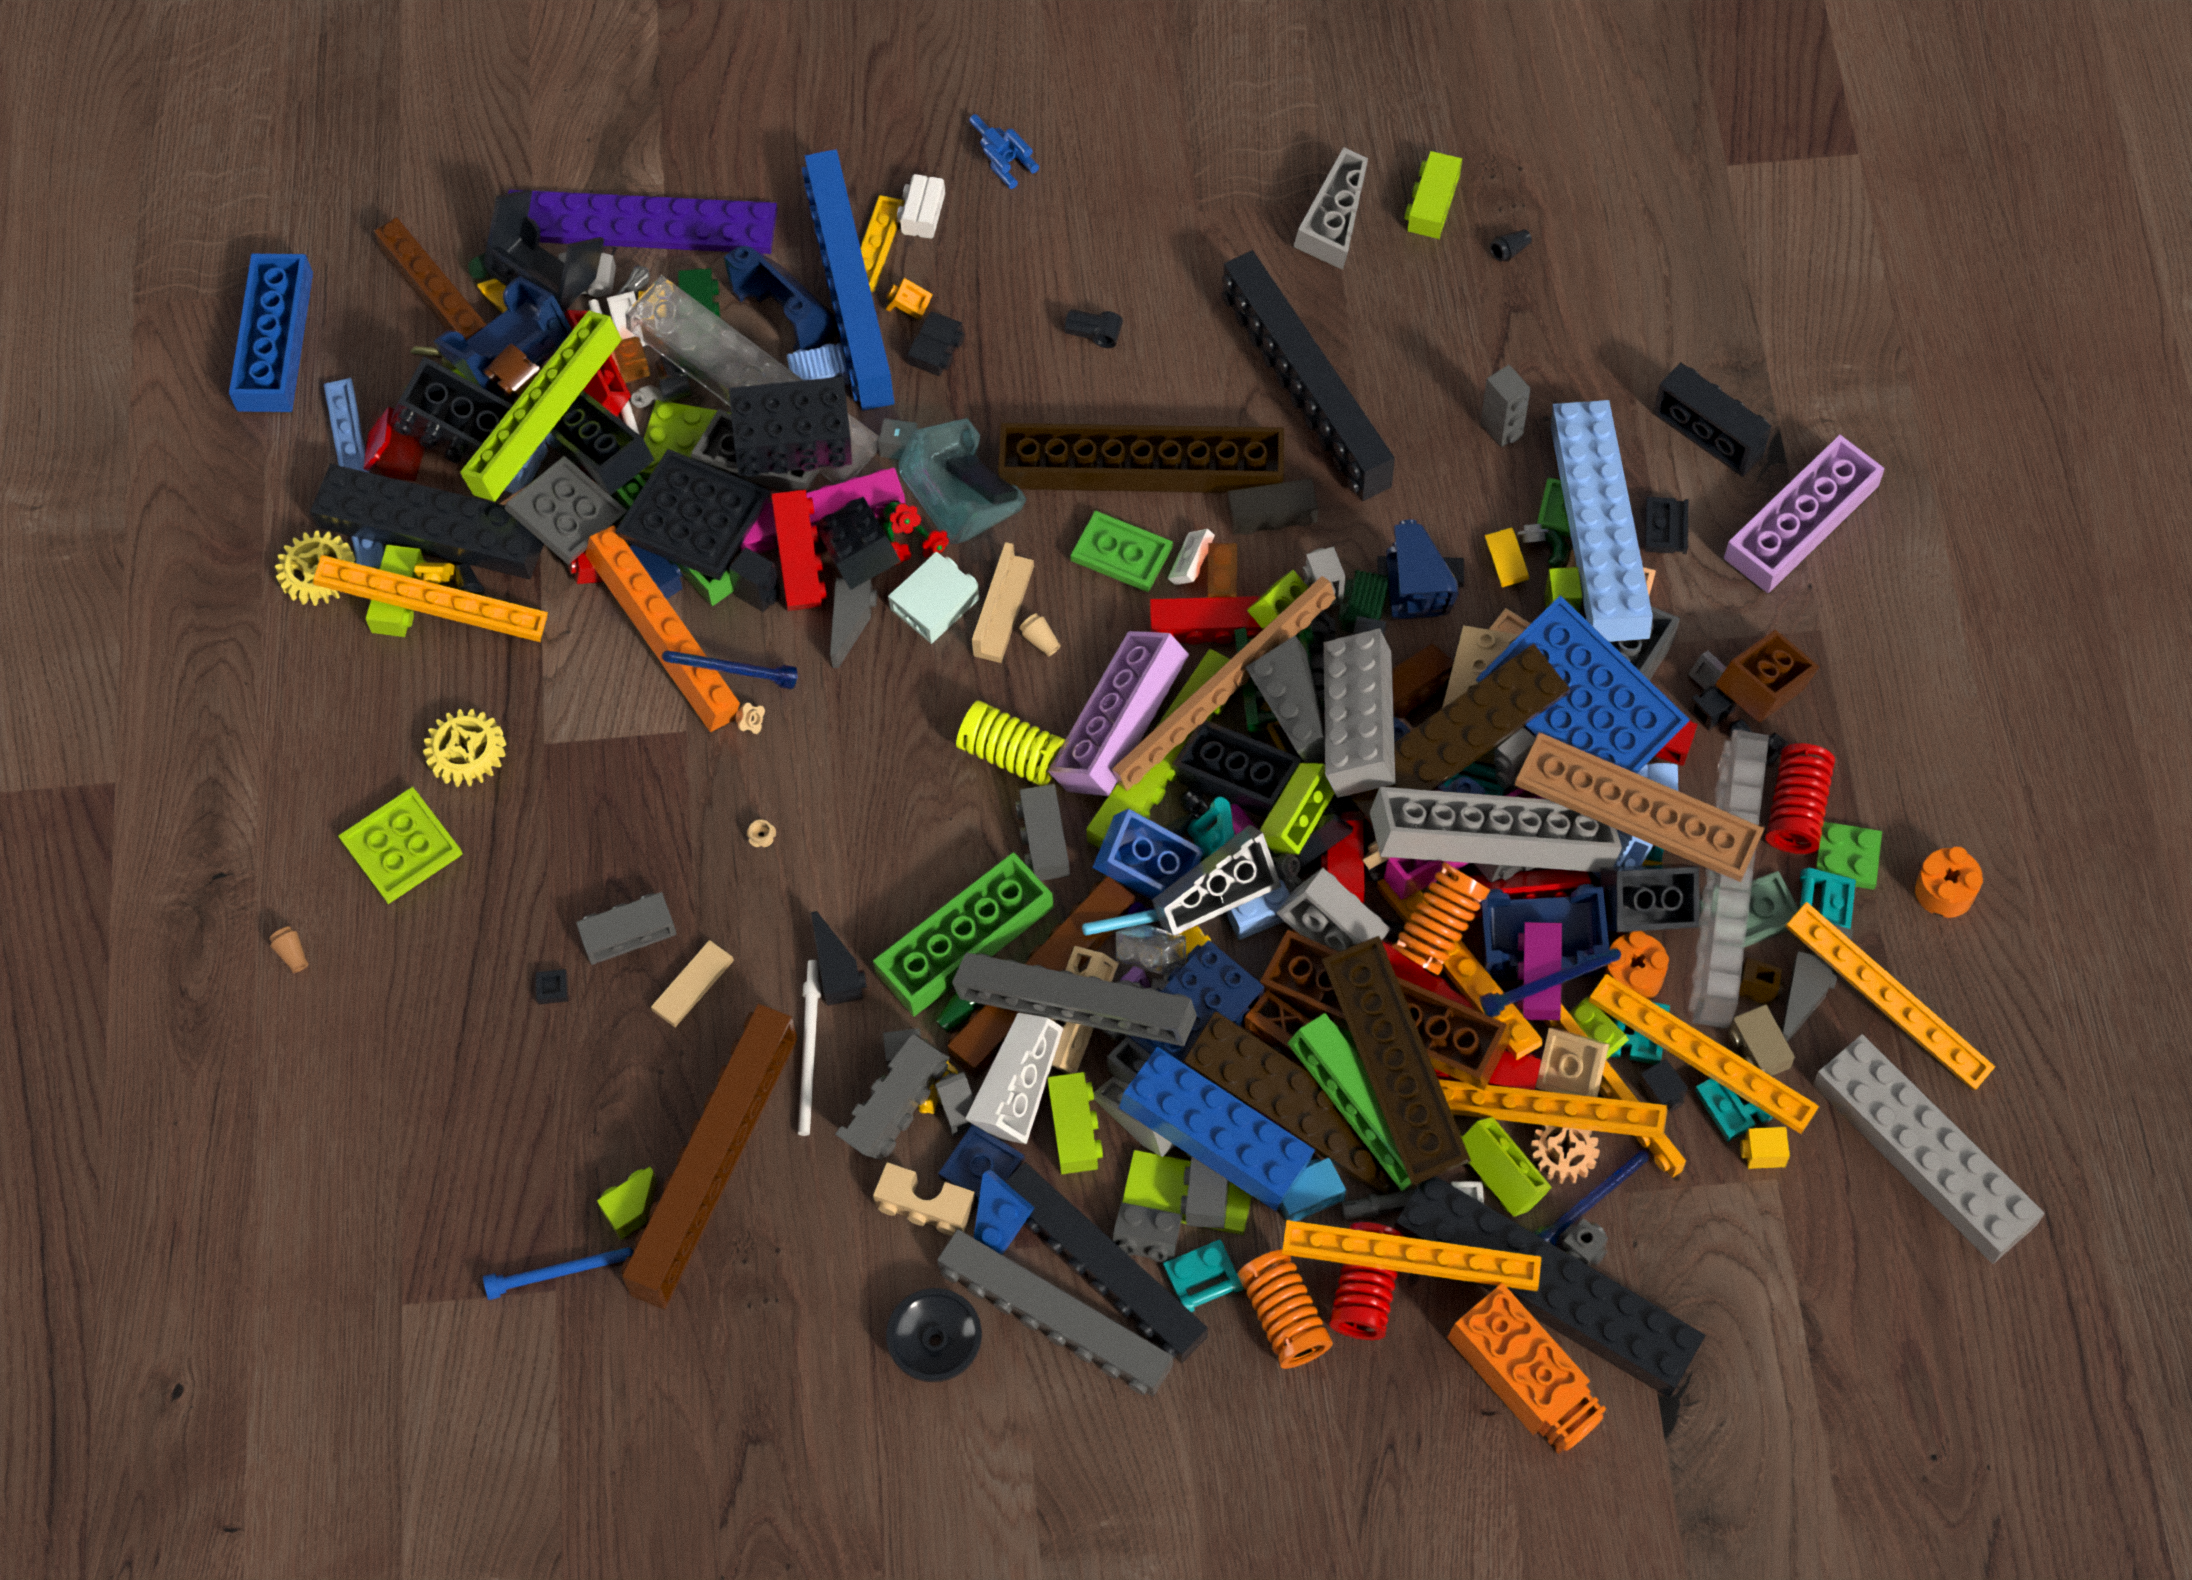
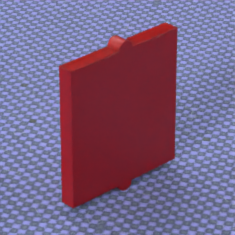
M391 407L386 409L367 434L364 470L369 471L390 444L392 425L389 422L394 411Z

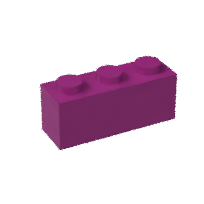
M1525 922V933H1518V951H1524V962H1518V980H1524V991H1517V1009H1523V1016L1526 1020H1560L1562 923Z

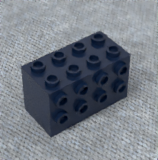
M1210 940L1202 947L1198 944L1189 953L1187 964L1183 968L1177 966L1167 978L1169 983L1162 990L1159 987L1156 989L1162 993L1182 994L1191 998L1197 1017L1185 1045L1180 1046L1126 1035L1149 1054H1152L1159 1047L1180 1062H1183L1215 1011L1240 1027L1245 1022V1016L1262 997L1265 986Z

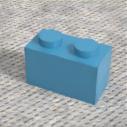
M1330 1158L1322 1161L1315 1159L1309 1162L1279 1206L1286 1220H1302L1345 1200L1346 1189Z

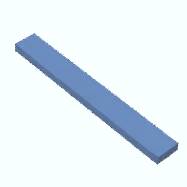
M347 378L325 383L324 389L338 465L370 473V470L363 469L366 449L352 379ZM352 536L356 563L380 570L385 552L384 545Z

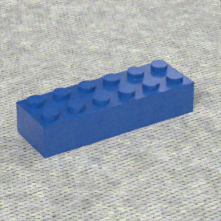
M251 254L229 395L237 412H292L313 278V271L306 254Z
M1159 1047L1154 1050L1124 1091L1119 1105V1109L1274 1211L1279 1208L1306 1169L1315 1149Z

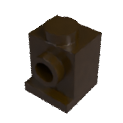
M1747 957L1736 976L1733 998L1739 999L1740 996L1770 1006L1773 999L1778 1000L1783 991L1784 982L1780 981L1782 969Z

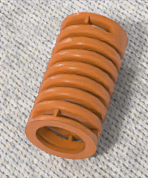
M1444 861L1441 872L1435 874L1436 880L1444 886L1431 882L1428 889L1433 894L1425 892L1422 896V899L1427 904L1419 902L1416 905V909L1421 914L1413 912L1410 915L1411 921L1415 924L1407 922L1404 925L1405 931L1413 937L1405 932H1400L1397 943L1392 945L1395 950L1437 975L1442 971L1444 961L1450 958L1448 951L1455 950L1456 944L1454 941L1461 940L1462 934L1460 931L1467 930L1468 923L1466 921L1474 919V913L1471 910L1478 911L1481 907L1479 902L1486 899L1491 891Z
M1283 1249L1266 1253L1247 1263L1238 1272V1277L1243 1287L1247 1290L1248 1298L1252 1300V1307L1257 1311V1317L1262 1322V1328L1267 1333L1268 1341L1272 1343L1273 1352L1279 1355L1278 1362L1280 1367L1288 1369L1316 1359L1328 1351L1333 1342L1327 1329L1322 1327L1323 1321L1317 1316V1308L1311 1306L1313 1300L1309 1295H1306L1308 1289L1305 1285L1301 1284L1303 1280L1301 1275L1295 1273L1297 1270L1296 1264L1290 1262L1291 1256L1283 1255ZM1310 1348L1312 1349V1352L1306 1355L1293 1358L1295 1355L1299 1353H1302Z

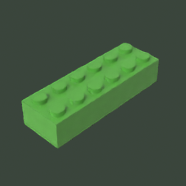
M1013 852L874 959L876 976L910 1014L915 1017L954 986L952 981L966 952L977 955L983 953L992 957L1054 908L1053 895Z

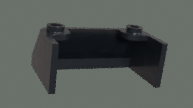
M528 189L497 196L484 258L487 272L505 286L517 277H523L553 294L564 313L595 281L604 239L597 237L568 244L564 263L539 246L540 228L533 219L528 217L533 192Z

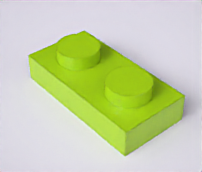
M1588 996L1569 1012L1588 1038L1609 1044L1606 1060L1629 1040L1626 1034L1600 1008L1589 1002Z

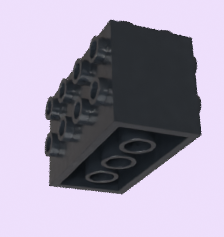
M424 356L398 401L389 424L393 426L397 433L403 436L410 435L419 440L423 447L430 450L436 449L443 453L447 460L456 464L460 462L466 465L513 404Z
M844 377L729 388L738 476L754 477L760 473L770 472L783 474L790 470L800 469L813 471L821 467L842 468L852 464Z

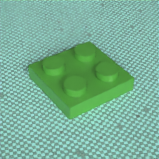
M1824 822V826L1821 828L1822 836L1820 847L1817 850L1815 869L1855 879V887L1874 890L1877 883L1882 831Z

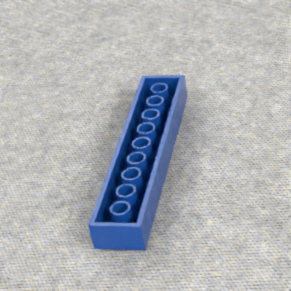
M837 149L805 155L806 167L801 168L805 192L810 204L811 218L814 222L816 239L820 247V256L825 269L827 286L830 290L832 308L835 312L837 329L841 337V346L846 359L848 376L852 384L854 401L860 400L862 411L894 405L891 374Z

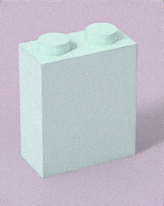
M936 551L888 596L890 610L932 644L979 600V585L972 575L962 573L951 558H944Z

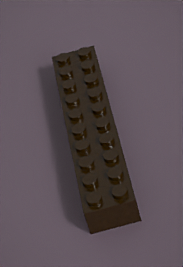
M1001 423L998 474L999 477L1014 488L1027 490L1283 494L1284 427Z

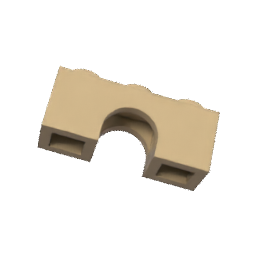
M888 1162L886 1163L873 1195L875 1205L879 1211L891 1216H895L896 1213L906 1216L910 1222L920 1226H924L925 1223L936 1226L939 1232L950 1236L954 1235L957 1229L962 1232L965 1231L976 1203L974 1191L945 1182L941 1193L936 1198L922 1200L914 1194L918 1184L916 1172Z

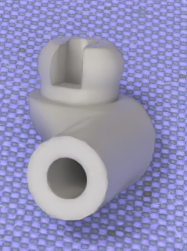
M651 385L642 387L631 395L632 404L638 408L653 404L656 400L664 401L661 389Z

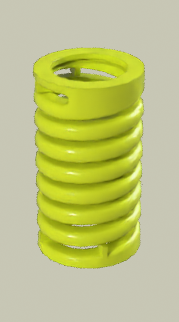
M978 700L971 706L961 724L956 746L958 749L967 750L969 754H976L980 759H987L988 763L997 764L999 768H1006L1010 773H1017L1021 778H1027L1030 782L1039 786H1045L1053 777L1048 770L1064 744L1065 739L1053 734L1050 735L1048 731L1040 733L1039 727L1033 726L1030 728L1028 722L1020 723L1019 718H1011L1010 714L1006 712L1001 714L1000 709Z

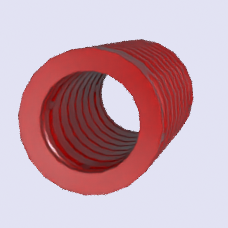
M1795 743L1783 748L1777 784L1775 786V795L1773 796V805L1771 806V815L1769 816L1766 832V841L1772 847L1794 854H1808L1819 849L1822 836L1821 828L1824 826L1823 818L1826 815L1825 807L1828 804L1827 797L1830 793L1829 787L1831 786V777L1833 776L1835 764L1834 755L1827 749L1806 743ZM1809 754L1817 755V756L1822 757L1823 759L1818 758V757L1808 756V755H1809ZM1783 838L1793 841V843L1786 841ZM1796 842L1809 843V844L1801 845V844H1796Z
M1358 1222L1351 1224L1349 1229L1404 1237L1401 1232L1377 1223ZM1343 1263L1340 1268L1341 1276L1338 1279V1288L1335 1292L1336 1299L1333 1302L1329 1321L1330 1327L1342 1335L1355 1339H1383L1386 1336V1325L1389 1321L1387 1315L1391 1311L1389 1304L1393 1301L1392 1292L1395 1289L1394 1281L1398 1276L1397 1271ZM1345 1322H1350V1323H1352L1353 1325L1350 1326V1325H1348V1324L1345 1323ZM1360 1326L1364 1328L1374 1329L1375 1331H1363L1357 1329L1356 1327Z

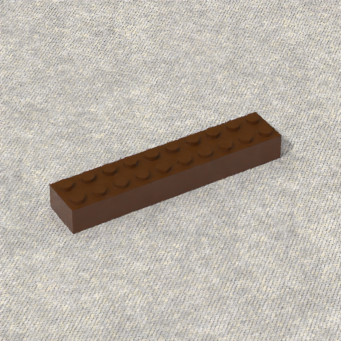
M759 1003L755 1011L749 1012L744 1022L745 1031L741 1039L737 1038L734 1041L730 1053L732 1057L728 1065H723L717 1077V1082L719 1083L715 1091H711L707 1095L704 1102L705 1111L701 1119L697 1118L693 1123L690 1131V1136L692 1137L688 1145L680 1149L677 1156L678 1165L674 1173H669L663 1185L664 1193L660 1201H655L649 1213V1218L651 1219L646 1229L642 1228L638 1233L635 1241V1246L637 1247L632 1257L628 1256L621 1269L622 1278L632 1297L663 1310L666 1309L798 1040L792 1016Z

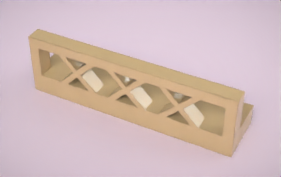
M1005 542L972 638L974 657L1002 663L1034 568V560L1014 556V545Z
M1074 946L1066 971L1084 977L1095 976L1104 981L1112 982L1119 963L1104 953ZM1081 957L1091 958L1087 969L1079 973L1077 967ZM1066 1022L1063 1026L1052 1067L1059 1069L1065 1074L1077 1073L1094 1027Z

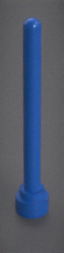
M630 1247L507 1277H503V1274L497 1276L496 1273L484 1275L483 1281L488 1300L501 1298V1294L507 1293V1289L622 1262L628 1256L632 1257L634 1250Z

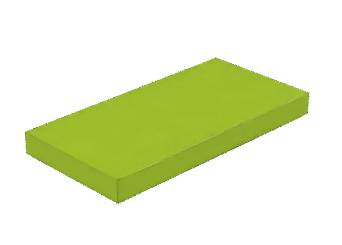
M1134 1150L1122 1202L1181 1214L1182 1195L1188 1196L1189 1187L1184 1185L1185 1166L1191 1167V1161L1168 1156L1161 1157L1157 1154ZM1229 1181L1225 1228L1209 1229L1244 1235L1252 1196ZM1182 1214V1223L1187 1224L1186 1214Z

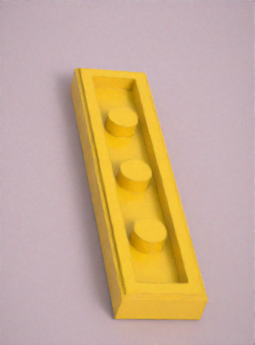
M879 195L860 246L871 292L875 291L899 224L897 222L899 206L904 207L905 200Z

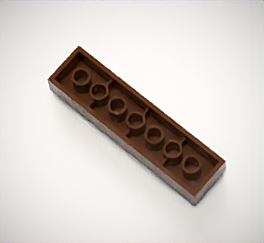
M1287 930L1260 980V983L1265 986L1264 991L1268 990L1285 1003L1316 1017H1320L1325 1013L1336 1026L1350 1031L1322 959L1339 951ZM1397 977L1434 1069L1485 1090L1512 1037L1508 1025Z

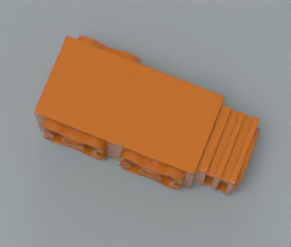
M1503 1283L1454 1324L1447 1339L1530 1433L1534 1435L1539 1432L1543 1437L1546 1436L1549 1439L1548 1443L1557 1448L1555 1451L1558 1454L1563 1450H1570L1603 1420V1413L1606 1411V1407L1604 1405L1601 1407L1597 1403L1599 1401L1597 1397L1593 1398L1590 1395L1591 1391L1587 1387L1590 1382L1588 1377Z

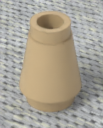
M1035 613L1021 624L1019 629L1023 632L1022 636L1048 657L1061 647L1044 617H1040Z

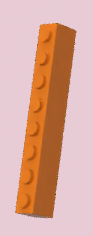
M613 525L589 536L585 553L586 557L707 729L712 732L734 721L740 702L625 540L618 537L615 533V526Z

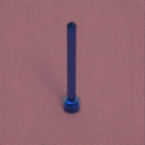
M669 650L664 651L662 654V659L665 662L773 680L780 688L793 689L797 681L798 672L795 666L782 665L772 669Z
M1611 949L1501 995L1499 993L1492 994V992L1479 997L1485 1015L1492 1018L1497 1017L1501 1011L1505 1010V1006L1619 960L1621 952L1618 949Z
M1639 1151L1551 1226H1540L1532 1233L1556 1246L1559 1235L1645 1164L1649 1159V1154L1646 1151Z

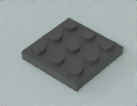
M565 456L509 500L505 506V510L568 565L586 551L589 536L617 525L627 514V510Z

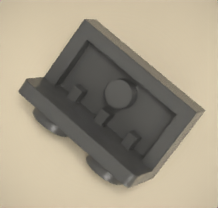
M1121 1202L1113 1232V1242L1127 1255L1147 1257L1158 1262L1170 1261L1175 1258V1249L1183 1215Z

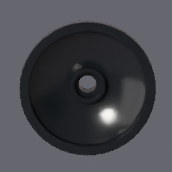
M930 1288L917 1291L898 1304L888 1321L886 1341L891 1358L905 1374L923 1382H943L957 1377L974 1362L981 1347L982 1328L977 1312L964 1297L947 1289ZM940 1338L941 1343L939 1345L933 1346L930 1344L931 1339Z

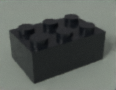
M864 496L848 502L845 507L833 514L825 515L819 522L814 524L817 526L819 535L850 590L901 562Z
M1680 863L1600 868V887H1603L1607 930L1629 932L1699 927V867Z

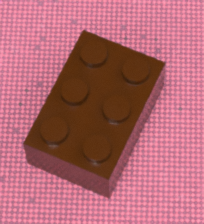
M1775 629L1734 658L1715 685L1728 698L1742 707L1750 717L1760 723L1801 693L1820 666Z

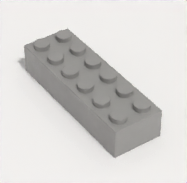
M1380 628L1324 642L1326 777L1338 798L1395 784L1391 650Z

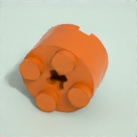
M1962 847L1936 850L1925 859L1918 874L1915 885V894L1918 902L1926 911L1932 914L1933 912L1941 914L1946 918H1953L1964 914L1970 909L1983 883L1981 868L1977 861Z
M1633 931L1616 939L1609 948L1610 958L1604 976L1608 974L1646 999H1652L1661 990L1667 973L1669 957L1665 948L1658 940L1645 934L1643 931Z

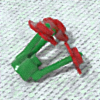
M892 502L883 510V516L886 520L883 528L901 562L894 566L909 560L911 552L907 544L900 545L898 542H895L893 532L901 533L904 531V533L909 534L913 531L914 527L926 539L922 544V548H924L922 555L926 558L932 556L936 551L940 554L949 543L945 530L940 532L934 530L929 534L920 525L921 517L917 514L918 510L914 505L908 507L905 503Z

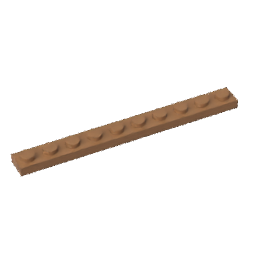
M1321 576L1113 767L1112 770L1118 784L1128 791L1134 784L1139 783L1151 768L1159 764L1176 745L1181 744L1190 732L1198 725L1203 724L1216 708L1223 705L1229 696L1248 682L1251 676L1246 666L1294 635H1297L1302 629L1308 627L1320 612L1327 609L1332 601L1336 599L1331 582L1324 576Z

